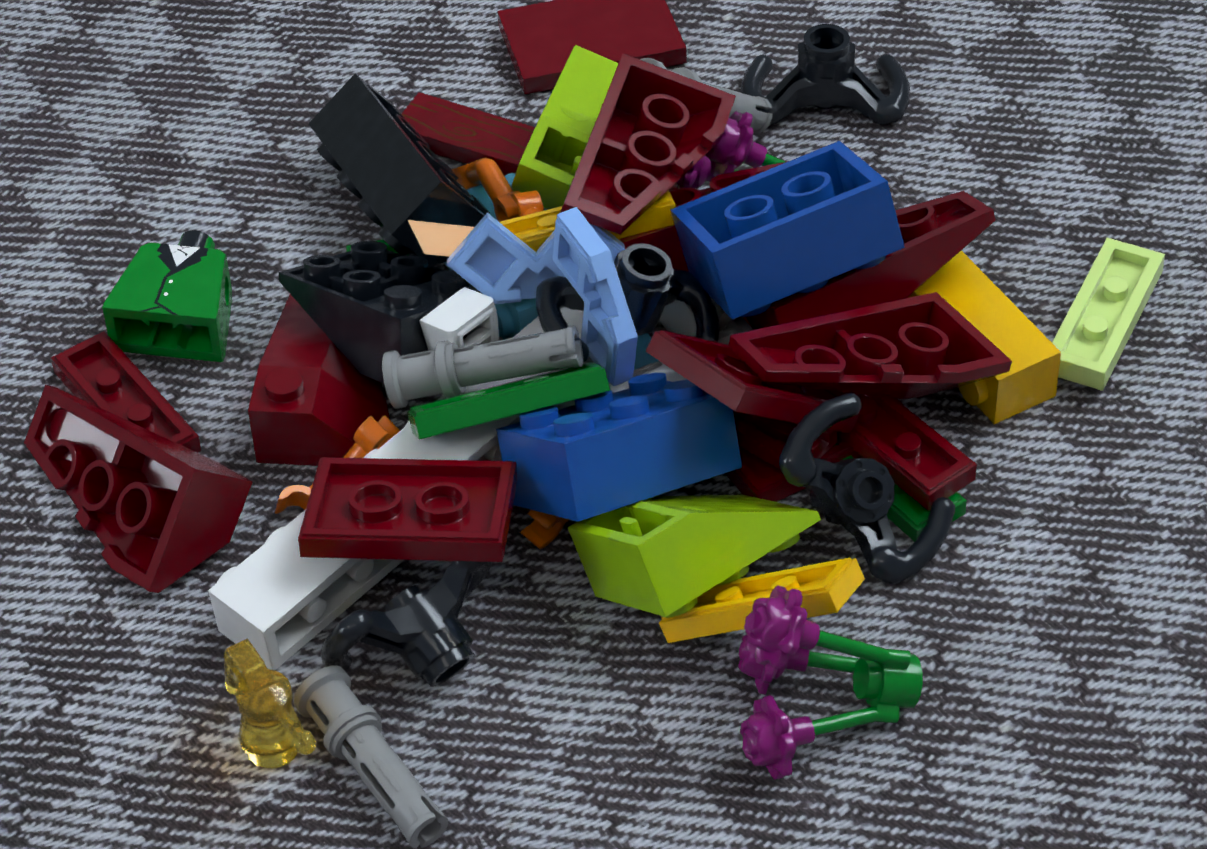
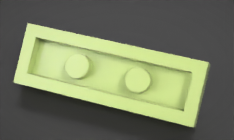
M1106 238L1052 342L1061 352L1059 378L1101 391L1104 390L1163 272L1165 254Z

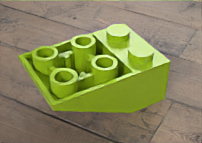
M578 45L574 46L520 160L511 186L513 191H538L543 207L546 209L563 206L619 63Z
M746 495L654 496L576 522L567 528L595 597L669 618L691 610L698 602L697 597L716 585L728 584L742 578L749 571L748 565L767 553L779 552L793 546L800 539L799 533L821 519L818 511Z

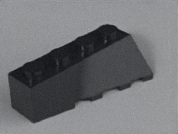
M354 74L308 123L322 142L317 148L319 154L339 171L337 175L339 181L356 197L361 199L357 203L359 208L373 222L382 227L378 232L379 235L399 254L406 256L410 251H413L416 255L426 258L429 265L446 263L449 258L425 255L408 220L475 227L486 213L490 214L485 206L475 196L470 195L457 181L459 177L429 149L431 146L398 109L357 74Z

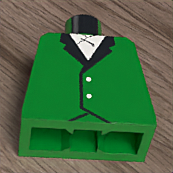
M197 230L183 233L178 245L159 243L142 245L103 304L102 309L108 336L126 353L223 362L226 355L232 304V286L227 255L220 249H215V243L209 235Z

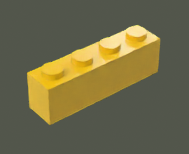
M962 250L907 297L937 292L1012 360L1009 372L959 387L964 399L970 405H976L994 425L1056 396L1061 357L1060 350Z

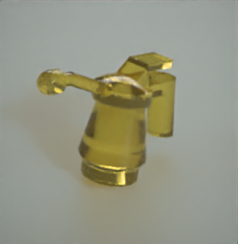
M248 638L226 648L224 652L225 688L230 694L235 695L237 706L241 712L238 740L241 748L247 753L248 758L257 766L278 768L294 760L298 752L304 755L314 752L317 742L310 731L303 730L300 719L292 706L293 695L288 678L280 672L267 669L263 659Z

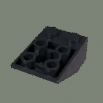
M378 241L354 243L351 245V251L335 256H310L303 260L302 266L279 272V282L358 372L381 383H384L382 360L385 352L395 350L402 356L428 351L419 322L421 318L463 287L481 293L454 270L445 271L428 265V261L424 257L404 256L387 250V245Z

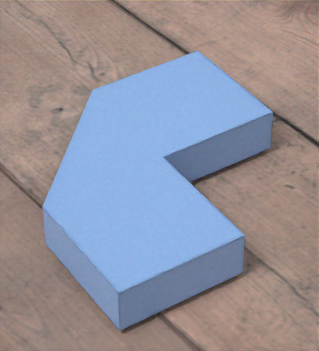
M577 207L557 214L555 221L552 260L584 301L581 340L588 346L589 357L592 361L605 368L608 382L614 387L633 378L638 335L610 249Z
M486 213L447 259V266L482 294L492 297L495 304L521 302V299L536 298V289L542 281L557 276L565 277L552 260L555 230L535 252L489 213ZM590 224L610 249L614 262L617 254L625 250L624 243L608 230Z

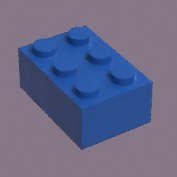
M841 141L822 147L670 210L688 271L693 274L703 289L731 319L739 316L750 317L766 311L771 306V303L797 292L807 293L818 290L825 286L829 279L852 269H866L876 266L885 259L886 255L905 248L888 181Z
M649 373L629 379V388L615 393L610 390L575 399V405L560 410L556 406H548L519 414L520 422L496 429L502 461H513L517 465L518 481L513 505L579 522L742 468L733 410L687 379L671 382L667 381L666 374Z

